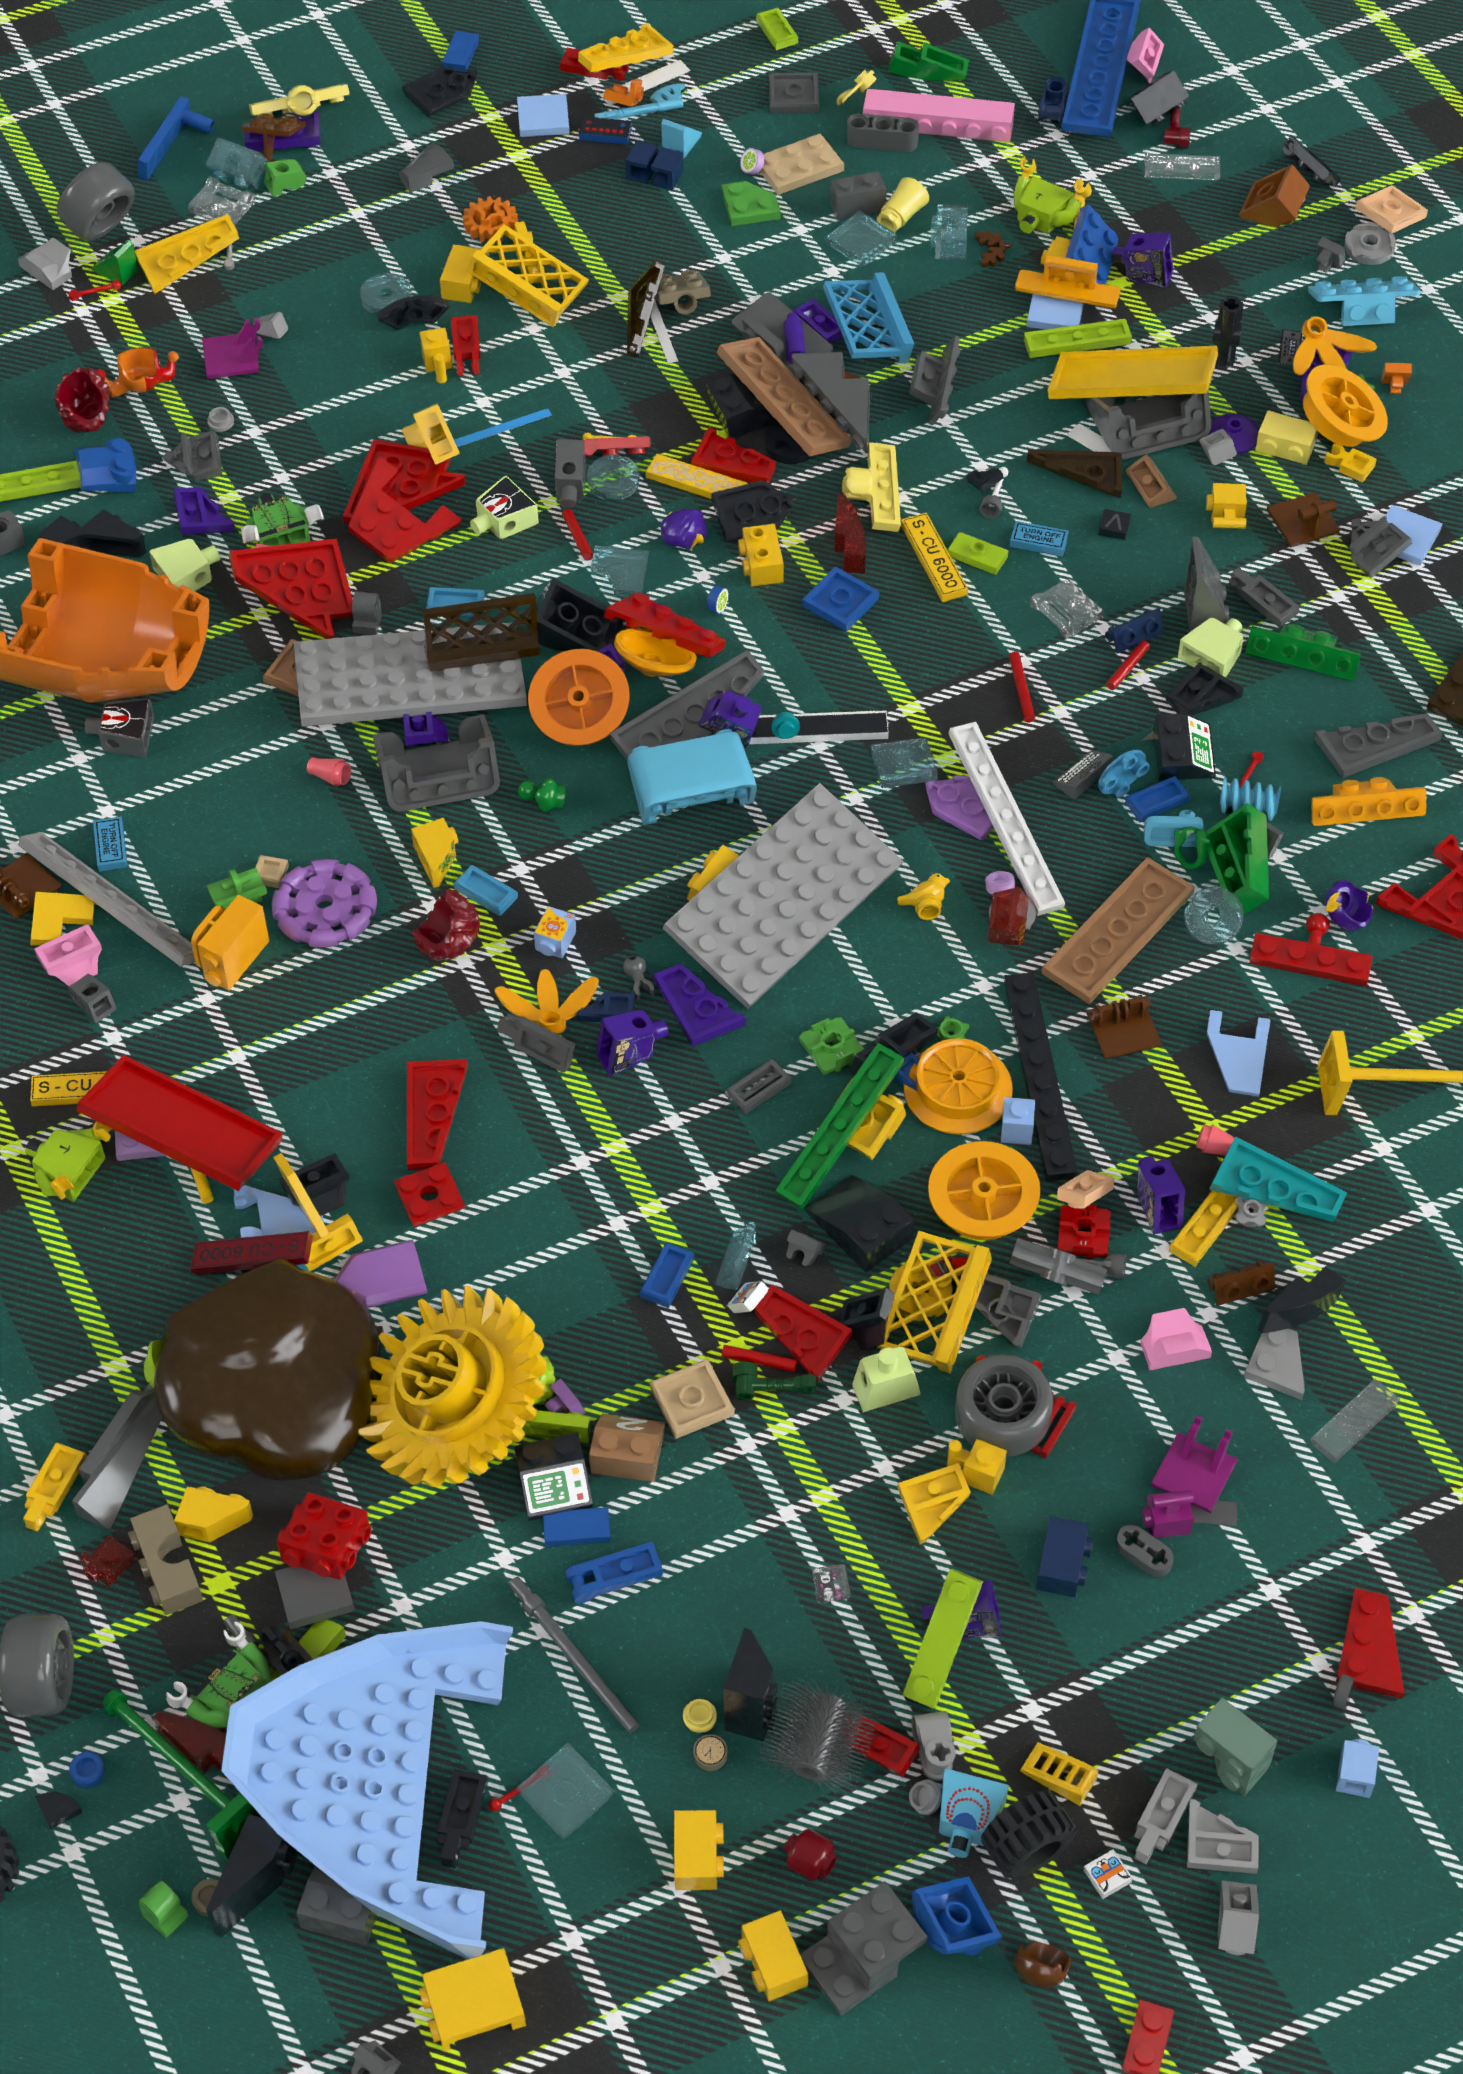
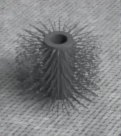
M827 1685V1694L817 1693L812 1689L816 1693L815 1695L809 1689H805L808 1693L801 1691L805 1695L794 1691L791 1692L798 1696L786 1694L797 1700H790L781 1696L784 1700H789L797 1705L784 1701L779 1702L788 1704L795 1709L783 1707L793 1712L781 1711L791 1717L776 1714V1716L789 1720H779L787 1724H781L780 1726L788 1730L778 1729L785 1734L768 1730V1732L775 1733L783 1738L773 1737L769 1734L767 1736L776 1738L783 1743L774 1742L781 1747L764 1743L779 1751L769 1750L765 1747L763 1749L779 1756L762 1753L780 1759L772 1761L787 1764L778 1766L791 1767L792 1769L768 1770H793L791 1773L797 1774L793 1779L801 1776L804 1778L802 1783L805 1779L811 1780V1785L812 1780L822 1781L827 1785L823 1779L830 1785L832 1784L829 1782L830 1780L838 1783L836 1780L850 1784L841 1778L851 1781L852 1779L843 1774H852L839 1770L854 1771L845 1765L857 1767L846 1761L862 1765V1763L848 1757H854L859 1760L864 1759L855 1757V1755L848 1752L867 1757V1755L850 1749H860L866 1752V1750L852 1744L867 1747V1745L859 1744V1742L852 1739L864 1741V1739H859L854 1735L870 1738L855 1731L871 1734V1732L859 1729L858 1727L867 1729L868 1726H863L858 1722L873 1726L872 1723L859 1719H869L866 1718L867 1716H854L851 1713L867 1715L872 1713L851 1710L863 1709V1707H849L847 1705L864 1704L845 1703L850 1700L843 1701L841 1698L845 1695H842L840 1698L836 1697V1691L834 1695H831L830 1692L828 1694Z

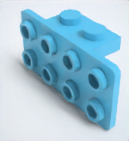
M1396 276L1392 277V281L1369 278L1366 279L1365 283H1356V280H1342L1341 284L1331 285V282L1319 281L1315 282V286L1308 287V293L1319 302L1342 301L1341 324L1343 326L1395 323L1396 297L1420 295V289L1413 282L1407 280V277Z

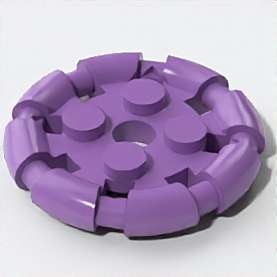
M334 859L310 861L311 865L303 868L299 865L281 879L279 890L273 893L272 915L275 920H278L277 926L282 933L297 943L306 942L309 943L310 947L337 946L338 942L346 939L350 941L361 934L370 924V916L375 915L377 907L376 890L373 886H370V878L361 869L350 863L343 865L340 864L339 860ZM336 875L343 876L342 880H336ZM360 890L359 894L352 895V893ZM289 894L296 895V898L290 897ZM324 901L332 903L331 906L324 909L317 907L319 903ZM341 924L342 929L334 931L331 927Z

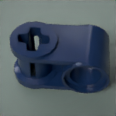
M1054 76L1046 80L1039 105L1038 121L1049 119L1057 120L1062 124L1067 93V82L1062 77Z

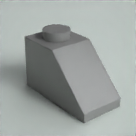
M1222 1880L1218 1920V1949L1225 1950L1232 1955L1254 1954L1259 1920L1257 1885Z

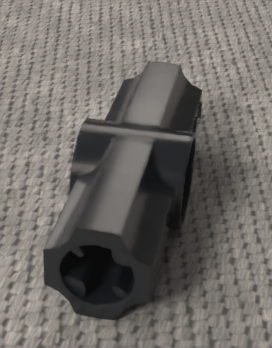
M1228 296L1225 299H1221L1212 341L1218 349V357L1215 364L1217 369L1227 370V368L1234 366L1236 348L1239 347L1243 302L1236 296Z

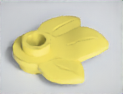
M864 70L854 80L857 85L838 96L837 104L844 103L858 89L863 93L876 80V77L873 75L874 72L871 70L867 73Z

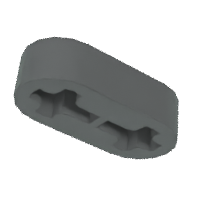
M1126 1525L1119 1530L1116 1548L1124 1558L1153 1577L1160 1578L1170 1573L1174 1555L1168 1546L1136 1525ZM1133 1537L1137 1539L1136 1544L1132 1543L1130 1546L1125 1544L1126 1539L1130 1540ZM1159 1556L1164 1558L1163 1563L1159 1562L1157 1565L1152 1563L1153 1558L1157 1559Z

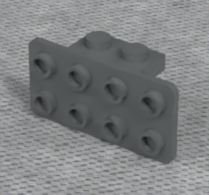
M765 293L734 317L732 325L746 339L760 337L790 370V366L793 363L789 362L786 358L783 324L787 320V315L793 311L772 293ZM797 316L803 325L805 353L834 352L833 346Z

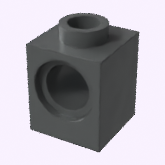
M10 509L0 513V556L26 545L22 526Z

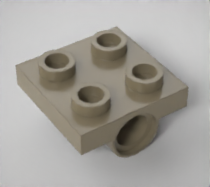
M685 270L681 272V275L675 276L662 274L656 294V299L660 305L672 303L681 314L692 313L697 306V299L711 297L710 286L701 273L695 270ZM689 295V298L685 303H678V300L681 296Z

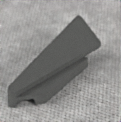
M149 1384L144 1392L136 1389L129 1394L79 1468L84 1486L72 1500L77 1516L107 1530L112 1527L162 1419L154 1389Z

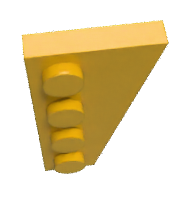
M646 23L641 25V30L639 31L634 29L627 31L626 36L623 38L615 36L610 38L608 44L598 43L580 51L578 61L590 72H600L603 69L619 68L622 65L641 63L644 60L659 59L662 56L673 54L674 45Z
M226 214L135 250V255L154 294H156L238 240L239 235L231 218Z

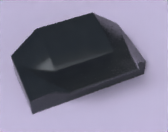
M335 1153L295 1171L319 1216L345 1205V1186L349 1176ZM283 1177L279 1178L281 1187L292 1204L300 1207Z
M887 1288L844 1300L839 1322L852 1329V1336L858 1342L861 1350L884 1344L886 1325L895 1297V1293Z

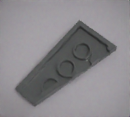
M1428 713L1394 718L1391 723L1380 724L1375 721L1366 723L1365 727L1351 729L1349 725L1338 727V731L1326 733L1324 729L1314 733V740L1342 778L1438 742L1442 737V732Z

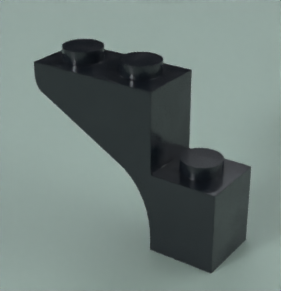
M105 509L82 527L76 522H71L60 516L38 534L39 538L110 555L139 558L146 553L143 533L138 528L131 527L123 522L118 515H112Z

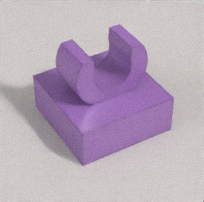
M561 1378L550 1386L556 1397L550 1399L545 1404L548 1412L567 1414V1412H577L582 1415L586 1413L579 1400Z

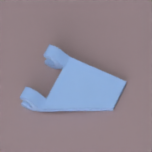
M1210 1010L1207 1037L1228 1091L1259 1097L1270 1019L1258 1017L1255 1038H1244L1220 1034L1222 1012Z
M246 1185L240 1191L234 1189L235 1209H244L257 1203L261 1229L255 1227L240 1228V1238L309 1231L311 1234L315 1232L301 1207L293 1205L289 1198Z

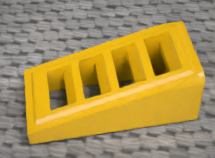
M1037 1742L1020 1772L1081 1806L1097 1780L1099 1770L1085 1762ZM1042 1755L1047 1759L1039 1770L1034 1768ZM1054 1762L1058 1764V1767L1053 1775H1050L1047 1771ZM1064 1769L1070 1771L1065 1781L1059 1779ZM1076 1775L1081 1778L1077 1786L1071 1784Z

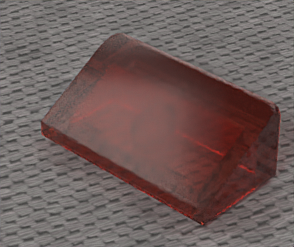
M1020 887L993 893L988 942L1016 946L1024 944L1029 899Z

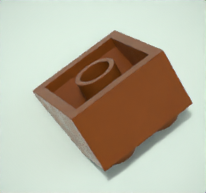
M1291 164L1255 181L1240 210L1239 216L1246 220L1273 227H1278L1284 223L1289 224L1298 217V211L1306 199L1305 196L1310 185Z

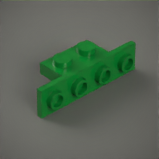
M1296 624L1283 625L1280 633L1255 626L1251 627L1246 654L1354 681L1361 653L1337 648V638H1333L1331 634L1324 631H1316L1315 633L1305 631L1304 627Z

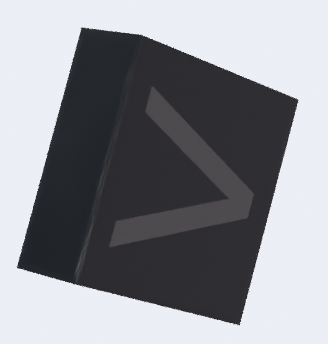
M1105 509L1098 535L1125 540L1131 514Z

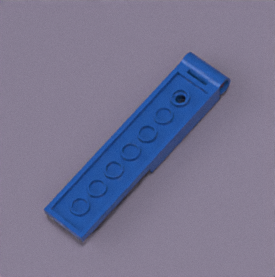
M1090 0L1061 131L1111 137L1122 83L1128 64L1126 59L1133 41L1141 0Z

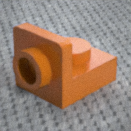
M632 80L629 91L627 86L614 84V87L605 89L603 99L627 106L637 105L638 101L642 100L644 94L642 80Z

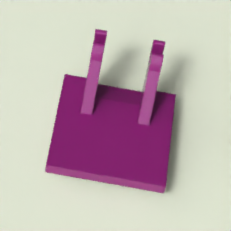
M254 318L253 325H250L249 319H246L239 334L202 339L207 379L259 372L258 354L259 349L263 347V341L260 336H257V342L255 343L256 331L260 329L259 319Z
M1196 1415L1187 1436L1180 1432L1177 1433L1151 1486L1163 1492L1192 1490L1194 1502L1191 1505L1211 1513L1238 1459L1226 1454L1233 1433L1231 1430H1225L1224 1437L1221 1438L1217 1451L1196 1442L1203 1420L1202 1417Z

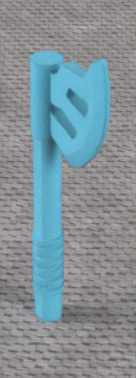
M685 84L668 85L657 90L650 97V101L655 103L615 109L608 112L604 111L595 114V118L622 119L657 111L683 108L681 90L685 88Z

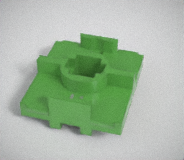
M837 1017L830 1021L829 1018L812 1025L810 1030L801 1033L799 1036V1041L823 1075L833 1071L837 1073L846 1065L852 1066L855 1055L864 1050L855 1037V1031L853 1028L849 1029L842 1017Z

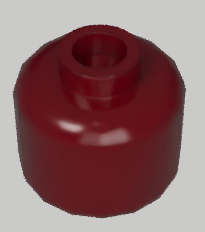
M809 1828L803 1830L799 1835L793 1833L784 1847V1852L788 1854L786 1859L787 1867L811 1882L818 1880L820 1877L825 1879L831 1872L838 1857L834 1853L835 1846L833 1842Z

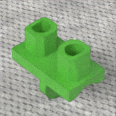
M257 868L239 874L236 873L235 869L229 870L228 878L207 885L214 905H219L227 909L238 894L255 903L261 902L262 896L267 894V889L260 878Z

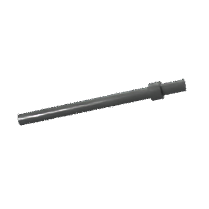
M519 1577L513 1578L509 1582V1586L523 1602L521 1606L530 1617H535L629 1734L633 1733L639 1727L637 1721L544 1608L545 1603L538 1594H532Z

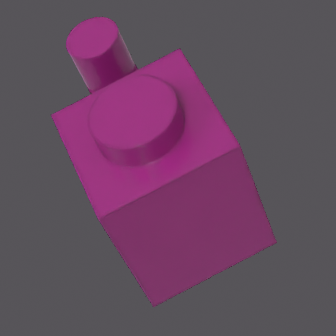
M1192 1490L1148 1495L1146 1508H1142L1141 1514L1144 1527L1150 1528L1153 1537L1163 1538L1191 1534L1194 1521L1190 1505L1194 1502Z

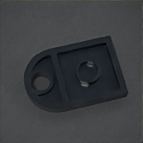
M777 420L767 429L765 433V450L775 461L784 464H799L813 457L803 451L801 446ZM779 447H787V448H789V449L786 450V451H779V450H777V448H779Z

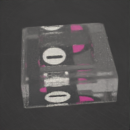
M845 1564L812 1568L817 1603L850 1599Z

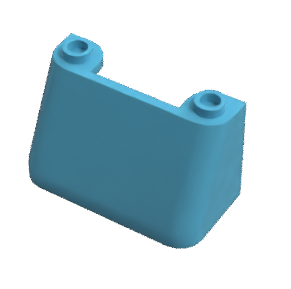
M731 729L718 731L715 735L651 748L639 746L634 748L628 756V768L643 825L657 823L656 816L664 811L667 816L672 814L673 809L726 799L727 803H732L733 798H737L740 806L754 803L757 791L755 777L739 734L732 732Z

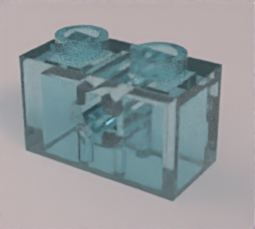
M217 137L206 165L213 171L212 175L220 180L226 181L229 178L234 180L233 183L247 189L248 186L258 189L265 173L266 163L269 161L260 152Z
M937 205V215H932L931 231H936V233H931L930 248H935V259L966 260L968 206Z

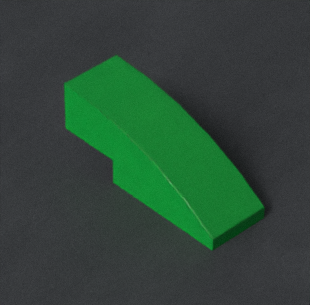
M898 41L891 54L888 71L920 80H964L969 60L926 43L923 44L920 50Z

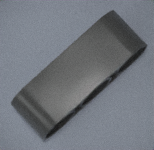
M859 113L853 114L847 119V143L852 147L911 152L918 147L919 123L913 118Z

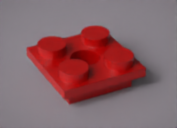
M446 1162L394 1180L396 1190L413 1227L465 1209L463 1199ZM428 1193H434L437 1195V1197L431 1201H426L422 1199V1197Z

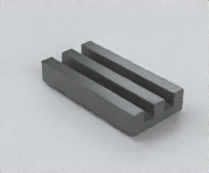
M772 1058L726 1089L725 1096L729 1100L732 1099L733 1104L736 1107H740L741 1113L745 1116L789 1086L792 1078ZM773 1070L775 1071L773 1074H771L770 1076H768V1077L765 1078L764 1080L758 1081L759 1079H761L762 1077H764L765 1075H767V1074L770 1073L771 1071H773ZM758 1081L756 1084L753 1085L751 1089H749L740 1096L738 1095L740 1092H742L743 1090L751 1086L753 1083Z

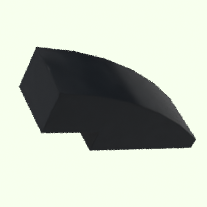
M916 1012L878 1034L875 1044L857 1053L854 1057L850 1073L854 1076L856 1075L877 1043L905 1058L911 1052L917 1055L937 1034L938 1029Z
M1324 1267L1310 1282L1298 1276L1265 1309L1257 1330L1261 1333L1275 1332L1295 1327L1314 1319L1338 1301L1346 1280L1327 1267Z

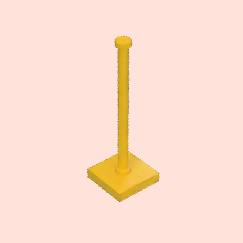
M1344 1031L1331 1032L1317 1064L1325 1115L1338 1114L1352 1084V1080L1463 1083V1071L1350 1067Z

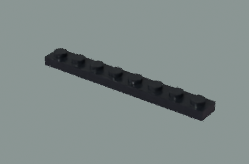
M1034 972L1004 975V986L1028 1098L1035 1100L1034 1126L1046 1182L1073 1179L1077 1177L1078 1171Z

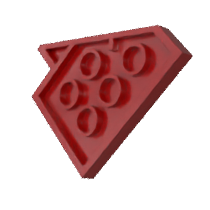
M373 439L344 511L343 522L344 524L350 523L379 456L399 470L398 476L383 492L407 510H411L464 486L466 483L465 475L446 472L451 458L435 465L428 448Z
M337 539L230 551L229 560L236 582L324 639H332L335 636L331 619L353 617V599Z

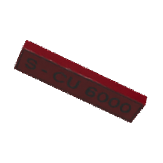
M309 1231L196 1242L190 1270L195 1275L249 1270L281 1258L294 1265L308 1264L313 1236Z

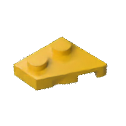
M959 1463L900 1482L897 1485L919 1544L925 1543L971 1493Z

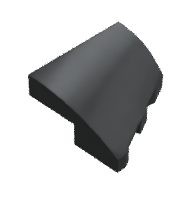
M432 143L399 173V179L407 190L412 193L433 185L432 177L454 169V161L443 148Z
M986 1274L975 1308L1015 1347L1021 1348L1042 1296L1041 1293L1012 1285L1008 1280Z

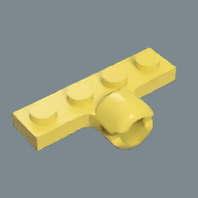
M340 84L313 90L305 85H297L285 97L249 104L251 115L258 116L262 113L272 114V111L282 110V114L293 112L300 116H307L312 114L317 106H320V101L329 99L330 103L344 101V96L350 93L348 84Z
M869 442V453H867L868 469L858 467L846 469V476H844L842 482L843 496L850 500H866L870 503L872 529L899 532L901 520L895 445Z

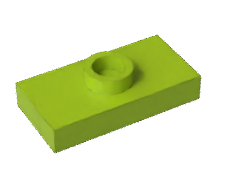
M779 8L756 14L757 23L775 50L798 44L797 34Z
M962 532L958 533L947 550L951 558L997 575L1008 558V550Z

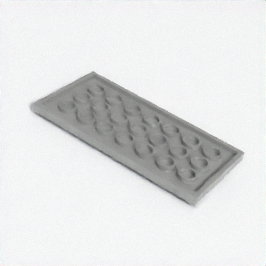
M511 622V623H502V624H504V625H506V626L508 627V626H510L513 622ZM474 625L473 627L481 631L486 625ZM461 627L447 628L445 631L453 635ZM495 627L488 635L499 634L503 631ZM424 630L294 642L301 726L401 718L403 714H409V717L426 715V712H431L434 715L527 706L521 658L429 671L424 648ZM467 632L460 639L472 638L475 635ZM439 636L433 643L446 642L447 639Z
M819 783L664 924L663 929L739 1002L749 1009L902 865L903 860Z

